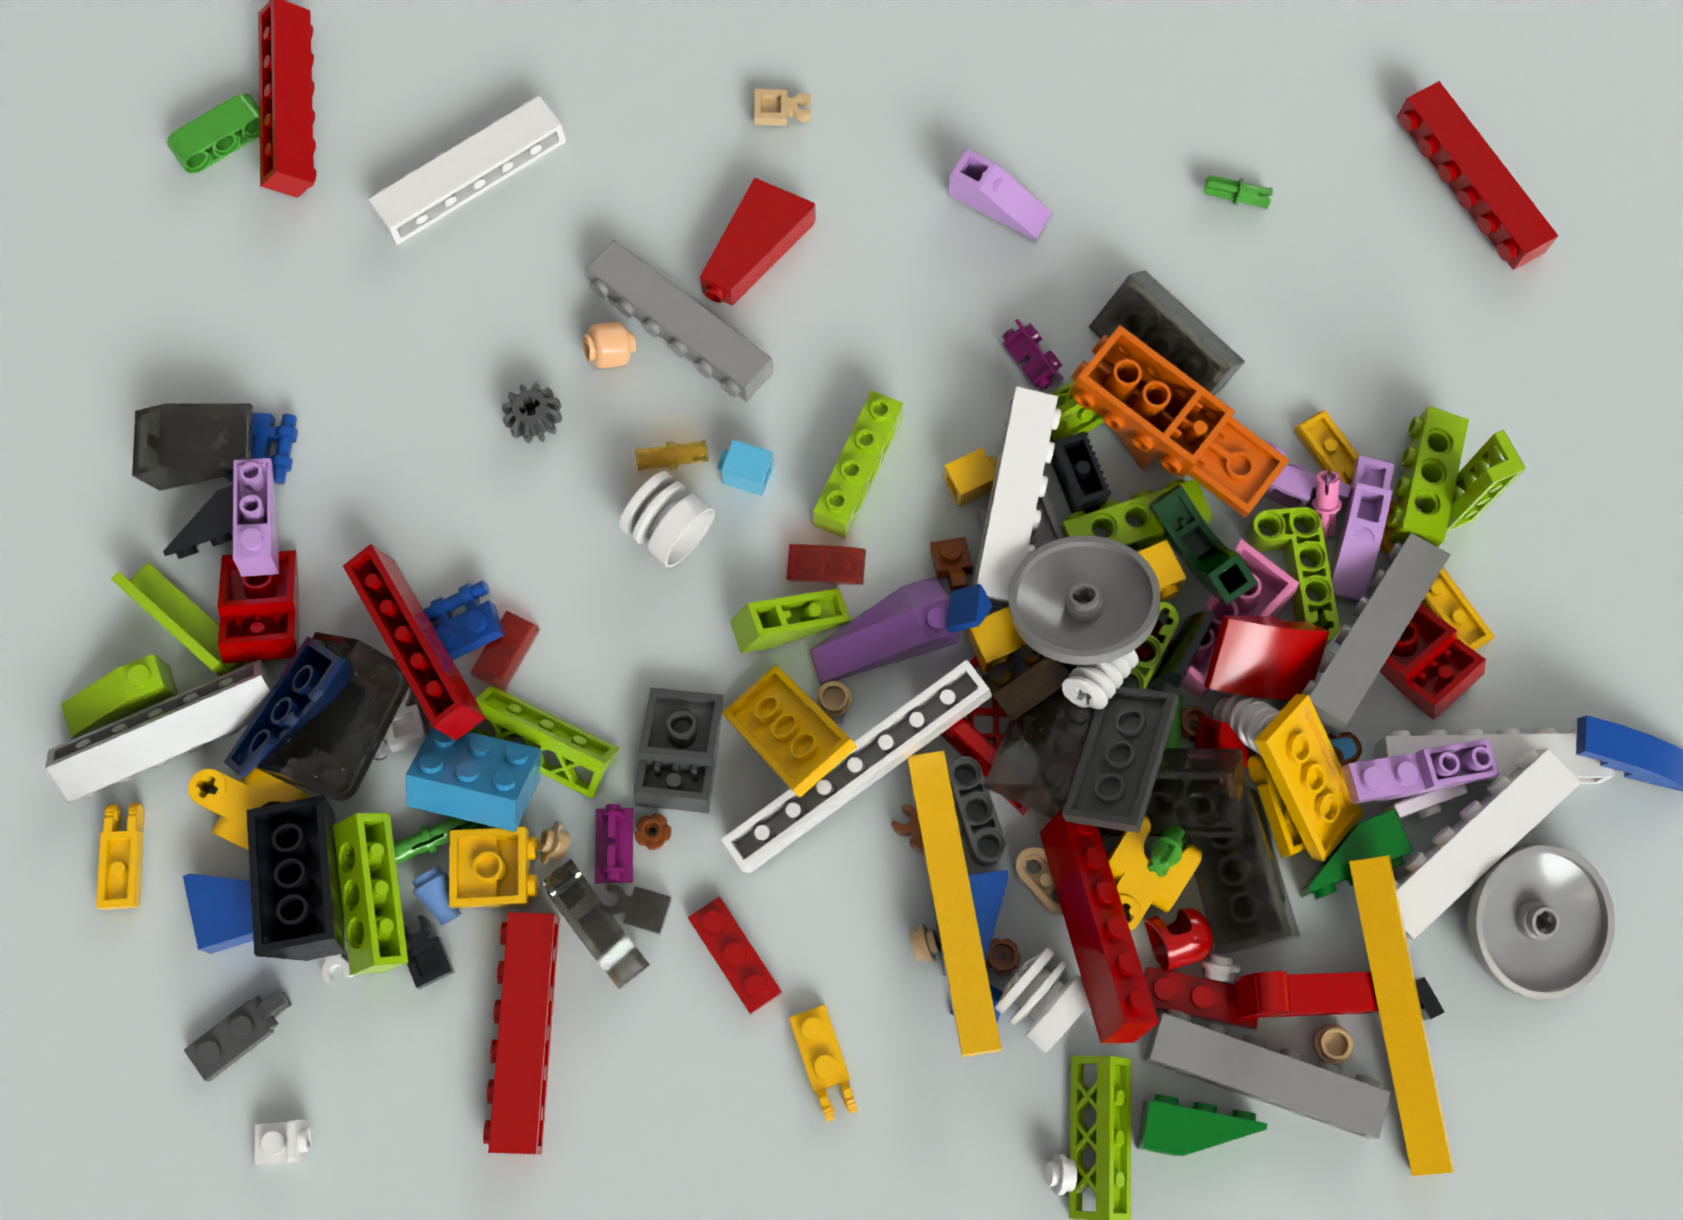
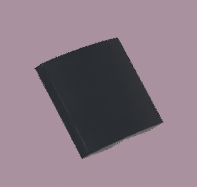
M1209 610L1201 611L1185 619L1149 686L1150 689L1164 691L1167 684L1179 689L1211 629L1215 613Z

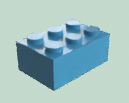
M432 726L405 774L407 806L516 832L540 781L541 749L472 732H467L456 741Z

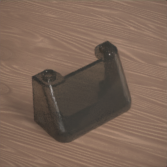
M315 632L312 639L350 662V683L346 688L342 689L333 702L294 734L289 742L286 741L256 768L324 797L345 801L353 797L358 791L408 691L409 684L395 660L358 639Z

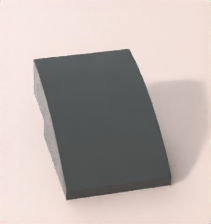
M650 688L639 747L640 759L633 792L636 806L709 813L720 737L723 695Z

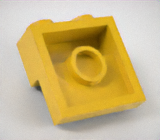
M518 827L516 832L501 828L450 830L449 907L452 909L531 907V897L538 896L537 874H531V860L538 858L537 837H531V832L527 827Z

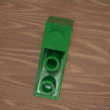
M1394 809L1355 825L1299 892L1301 898L1312 893L1316 900L1337 891L1334 884L1347 880L1349 885L1352 886L1353 880L1349 861L1390 855L1392 869L1404 865L1405 862L1402 857L1414 850Z
M1155 1094L1154 1101H1143L1137 1149L1171 1156H1185L1267 1130L1268 1123L1256 1121L1257 1114L1233 1110L1232 1116L1218 1114V1106L1194 1102L1193 1108L1178 1106L1179 1098Z

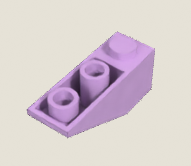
M968 148L950 174L949 196L1034 241L1037 240L1052 216V212L997 163Z
M271 458L233 460V560L241 577L279 574V538Z

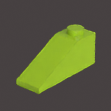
M836 588L747 603L730 620V624L740 653L743 654L771 649L847 624L851 619L840 589Z
M151 654L117 667L62 703L61 706L70 736L75 739L178 694L170 666L155 654Z

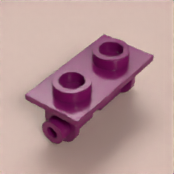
M1016 319L1015 322L1020 328L1016 331L1014 329L1006 331L1002 336L1005 340L1003 345L1018 363L1027 356L1031 358L1021 368L1031 380L1033 386L1039 387L1043 391L1052 385L1051 378L1056 375L1060 380L1065 379L1058 370L1063 366L1051 350L1045 353L1039 345L1043 338L1031 323L1025 326Z
M607 804L603 809H596L595 884L633 883L634 808H620L619 804Z

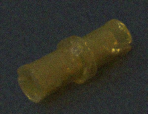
M706 440L675 444L674 441L666 442V446L635 449L638 471L668 466L672 470L678 469V465L709 462Z

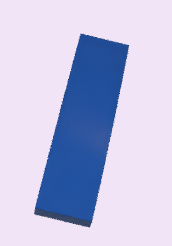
M1588 715L1577 718L1576 755L1600 760V766L1622 771L1625 778L1683 792L1682 749L1652 735Z

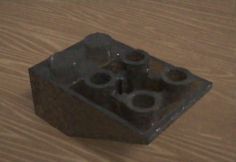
M165 403L136 410L132 476L161 491L232 475L233 460L252 459L253 405L250 403Z

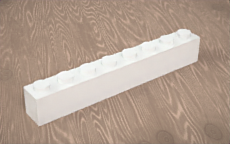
M966 659L854 741L857 748L802 797L799 798L791 789L787 790L720 840L741 871L753 872L991 698L990 689Z

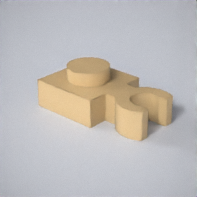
M755 89L754 125L788 126V117H794L799 122L810 121L811 110H803L799 107L803 105L810 106L811 95L799 93L793 98H788V89Z

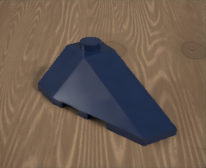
M307 636L223 763L236 774L245 778L333 702L342 689L349 685L352 674L357 666Z

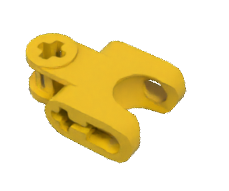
M257 768L245 778L242 777L240 781L214 769H203L194 774L188 785V794L195 803L220 816L211 833L249 851L246 810L310 798L301 789ZM210 786L218 788L215 795L207 793Z
M1146 815L1144 816L1140 833L1123 831L1107 857L1122 906L1124 903L1128 904L1127 907L1130 915H1126L1130 931L1139 925L1150 905L1164 913L1169 912L1192 877L1202 857L1201 849L1187 844L1182 848L1180 861L1171 866L1165 876L1158 877L1156 872H1150L1147 868L1150 859L1144 853V843L1151 831V823Z

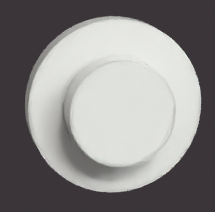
M1211 953L1210 959H1203L1201 961V967L1205 968L1204 977L1226 982H1234L1235 974L1240 972V965L1233 963L1234 957Z
M1055 1154L1052 1161L1047 1162L1045 1168L1046 1184L1051 1186L1055 1195H1064L1066 1191L1072 1192L1077 1182L1076 1163L1072 1158H1066L1064 1154Z

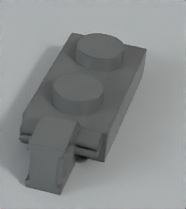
M278 990L264 1000L260 996H256L252 1000L245 1002L184 1049V1052L203 1080L209 1082L274 1033L273 1029L279 1024L275 1017L292 1004L286 995Z

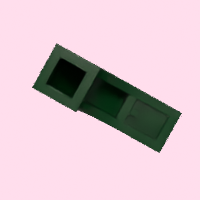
M1177 484L1148 505L1165 531L1163 534L1173 549L1201 584L1218 600L1228 605L1258 584L1240 554L1226 547L1209 528L1181 485Z

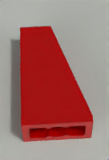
M754 177L700 275L702 293L713 302H725L733 306L814 225L816 221L815 203Z

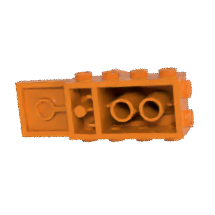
M1121 325L1118 326L1110 338L1103 335L1092 350L1095 354L1093 359L1089 363L1083 360L1071 376L1075 383L1069 393L1074 396L1075 401L1080 406L1088 410L1092 409L1103 418L1104 423L1116 432L1139 467L1145 470L1155 457L1166 471L1174 475L1178 474L1182 478L1189 475L1244 518L1252 511L1290 461L1234 419L1232 416L1236 411Z

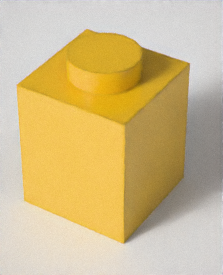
M983 447L944 465L943 479L958 507L991 493L997 462L992 456L988 457Z

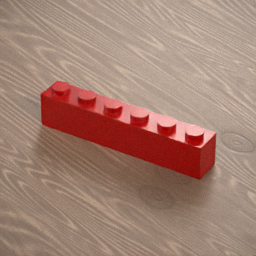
M270 0L258 12L260 187L298 198L314 185L317 175L313 160V154L316 149V141L313 139L315 111L312 110V96L315 89L314 82L312 81L314 55L311 53L313 26L311 25L310 10L285 0Z
M1438 81L1406 98L1397 115L1402 128L1410 133L1418 144L1420 152L1435 166L1441 180L1447 183L1456 194L1460 205L1469 211L1477 222L1479 230L1488 236L1497 248L1501 259L1506 261L1515 270L1544 254L1559 235L1441 82Z
M368 545L345 563L343 568L433 728L457 741L486 717L395 560L374 545Z
M1061 809L1039 834L1101 1044L1134 1043L1159 1023L1099 829L1096 826L1066 822L1062 816L1063 809Z
M508 912V921L502 922L500 943L505 945L504 961H499L497 983L502 984L501 1000L495 1001L493 1012L494 1023H499L498 1039L492 1040L490 1048V1062L495 1063L494 1079H489L487 1085V1103L492 1104L491 1120L485 1121L483 1130V1143L489 1145L488 1153L542 1154L560 918L555 914Z

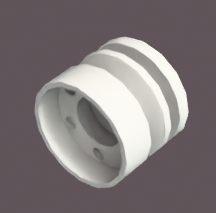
M662 471L645 482L635 493L621 515L619 527L627 536H632L637 544L643 545L649 542L647 547L648 553L665 567L671 568L686 558L699 544L713 522L715 510L696 494L686 496V486L681 482H676L675 477L669 472Z
M1049 947L1032 959H1028L1004 987L1001 998L994 1007L1002 1015L1014 1002L1019 1009L1009 1020L1012 1025L1017 1024L1027 1015L1033 1019L1025 1037L1044 1054L1053 1047L1089 1005L1080 975L1075 976L1065 985L1058 980L1065 970L1067 963L1062 960L1051 972L1044 967L1055 954Z

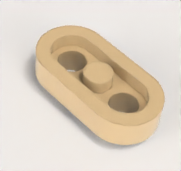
M1039 847L1024 849L1018 855L1014 865L1017 878L1046 911L1054 915H1063L1060 903L1055 902L1052 898V892L1056 889L1044 849ZM1036 862L1040 867L1039 873H1029L1026 868L1027 863Z

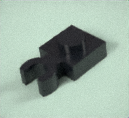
M423 915L417 916L421 927L416 934H410L407 925L404 924L405 939L412 945V948L407 950V966L418 989L455 973L441 937L436 936L429 939L431 925L429 920Z

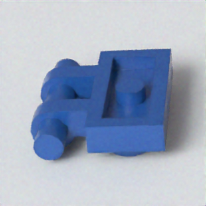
M237 411L224 475L226 479L233 482V460L271 458L274 483L284 484L287 472L291 471L293 463L290 453L292 443L297 441L298 430L295 428L297 417L292 414H283L281 425L274 427L276 419L272 414ZM271 442H278L275 455L269 456Z
M484 580L474 585L468 583L458 589L459 592L445 599L439 597L431 601L429 607L423 609L430 622L437 619L438 625L434 629L452 660L504 636L496 605L490 600L482 604L480 603L479 598L490 593V589ZM465 605L467 611L452 618L451 611Z

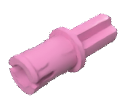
M1328 470L1321 471L1316 475V498L1312 501V508L1319 514L1324 539L1336 534L1337 512L1342 507L1341 500L1338 498L1340 475L1335 471H1331V479L1327 483Z

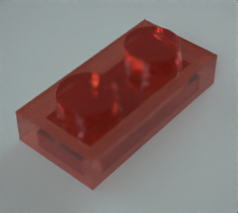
M507 610L501 619L504 636L485 646L470 672L473 677L502 691L507 689L540 631L537 625Z

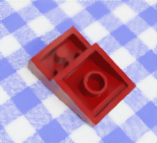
M296 550L279 551V574L241 577L233 560V555H222L217 608L220 615L218 647L223 664L249 662L259 659L262 661L293 658L299 650V582Z
M1420 604L1379 672L1407 699L1435 720L1485 674L1486 659L1457 638V630Z
M1223 616L1204 687L1245 696L1291 700L1296 694H1302L1310 680L1315 682L1318 673L1317 669L1320 665L1330 631L1307 621H1282L1273 616Z

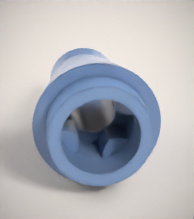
M439 866L425 872L412 881L416 889L413 893L438 919L441 926L461 915L459 908L452 909L449 907V878L447 872L442 873Z

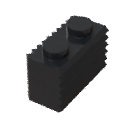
M1084 431L1053 442L1055 446L1051 464L1072 514L1079 511H1085L1088 514L1099 510L1098 508L1107 502L1112 490L1107 489L1109 484L1105 483L1106 477L1102 476L1104 471L1100 470L1101 465L1097 463L1098 458L1094 457L1096 452L1092 451L1093 446L1089 444L1091 440L1087 438L1088 433Z

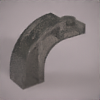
M572 859L555 869L548 877L541 881L548 896L619 989L650 965Z

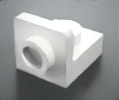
M306 1120L255 1124V1165L307 1161V1152H310L312 1147V1132L309 1127H306Z

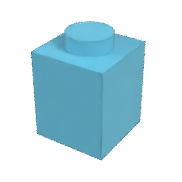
M732 440L729 450L722 451L718 462V470L721 471L723 484L763 496L774 467L773 452Z

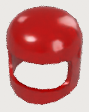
M1194 908L1178 909L1176 920L1169 925H1165L1159 916L1144 919L1153 953L1164 971L1199 962L1205 959L1212 950L1213 935L1210 925L1205 916Z

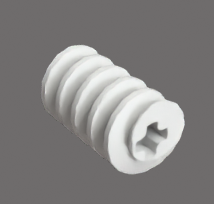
M1133 650L1113 661L1094 665H1077L1069 674V677L1062 683V691L1065 697L1079 707L1103 709L1107 705L1108 699L1112 698L1116 693V689L1123 684V679L1127 678L1131 673V669L1135 668L1138 664V655Z
M1233 694L1221 698L1216 703L1214 718L1227 722L1243 744L1260 754L1254 740L1280 711L1263 702L1258 697Z

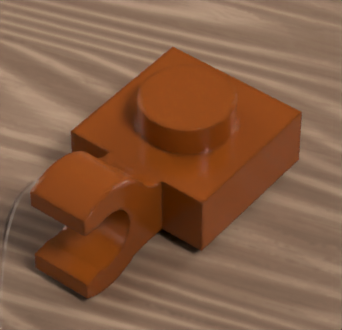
M966 537L930 542V551L937 579L948 578L951 593L954 590L967 587L966 575L972 574L973 565Z

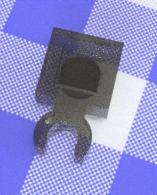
M617 885L607 886L606 890L617 894L619 900L615 906L611 907L601 904L600 909L604 913L618 915L624 912L626 913L623 921L625 925L661 935L672 901L670 896L635 886L631 897L626 895L623 889Z

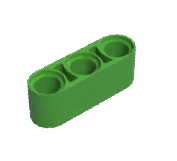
M243 93L233 96L174 131L168 137L167 145L187 173H198L260 137L259 107L249 94Z

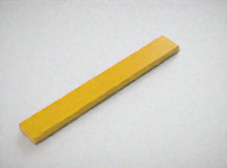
M1325 409L1297 425L1293 430L1320 468L1323 471L1328 470L1327 475H1331V471L1337 472L1343 483L1351 485L1355 461L1359 455ZM1392 499L1380 548L1386 556L1389 555L1395 543L1389 542L1391 527L1387 525L1389 515L1396 506ZM1442 568L1421 603L1457 630V638L1475 651L1490 642L1495 636L1446 570Z
M943 750L911 755L907 758L961 1057L999 1052L1002 1047L945 753Z
M1390 855L1349 861L1412 1176L1453 1173L1454 1167Z

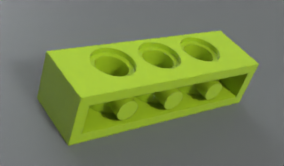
M871 390L813 510V526L846 539L900 426L904 403Z
M1428 406L1419 417L1415 416L1412 419L1407 431V436L1411 437L1410 445L1405 449L1401 459V466L1404 467L1403 476L1399 478L1394 490V496L1398 497V500L1389 515L1387 523L1388 527H1391L1389 542L1396 544L1398 541L1404 544L1411 533L1436 547L1444 542L1469 419Z
M1178 479L1168 483L1164 487L1165 489L1153 493L1150 489L1133 495L1131 500L1119 503L1118 500L1109 501L1098 508L1099 510L1088 514L1085 511L1075 512L1065 518L1061 529L1065 537L1096 536L1092 529L1100 527L1108 532L1109 537L1107 538L1121 542L1135 551L1148 548L1167 540L1163 534L1165 531L1148 505L1177 484L1184 488L1207 525L1210 523L1213 515L1199 483L1194 479L1187 482L1184 479ZM1135 517L1141 521L1142 526L1133 527L1127 523L1126 518Z
M356 813L333 825L350 975L383 973L408 963L390 813Z

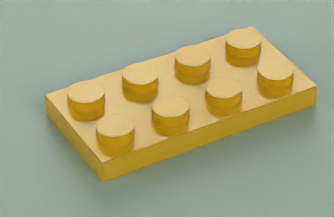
M777 665L770 669L722 712L731 725L799 798L857 748L852 739Z
M1296 694L1254 741L1311 859L1324 862L1364 813L1359 803H1351L1342 766L1309 695Z

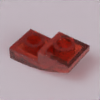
M789 544L786 580L791 582H825L830 585H863L866 549L830 545Z

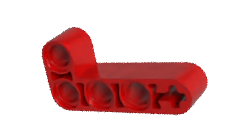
M1268 971L1234 978L1238 1018L1349 1015L1379 1012L1371 972L1287 974L1286 971Z

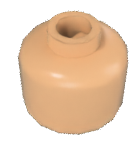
M618 321L593 324L588 329V333L583 335L582 343L585 358L588 362L592 361L594 366L599 369L624 366L629 362L631 353L636 351V341L633 332H627L624 324Z

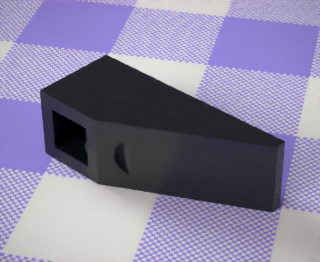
M233 485L216 491L164 549V556L176 553L179 560L198 553L197 545L211 541L214 547L233 540L231 534L233 532Z

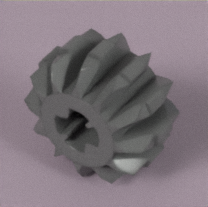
M535 382L531 390H527L525 385L520 384L519 390L521 393L509 392L508 398L510 402L502 404V410L505 414L503 417L505 427L511 428L510 432L516 439L523 435L525 442L530 444L533 437L537 436L540 441L544 442V433L547 431L556 434L557 429L554 424L562 422V415L559 412L562 407L559 399L553 398V391L549 387L541 391L540 385ZM529 412H536V414L529 416Z

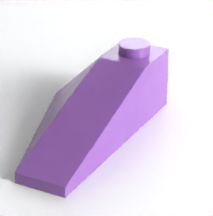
M931 577L900 587L810 650V654L820 685L958 644L961 631L948 633L946 629L950 599L937 577Z

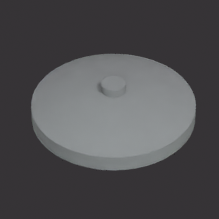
M1088 535L1070 536L1046 543L1031 552L1019 564L1009 585V613L1018 635L1029 647L1043 656L1074 665L1100 664L1127 655L1139 647L1151 634L1160 611V586L1150 564L1129 546L1105 537Z
M1523 845L1509 850L1479 878L1469 904V937L1478 962L1489 977L1498 985L1514 994L1531 999H1560L1584 988L1603 967L1614 938V907L1604 880L1598 871L1582 856L1569 849L1553 845Z

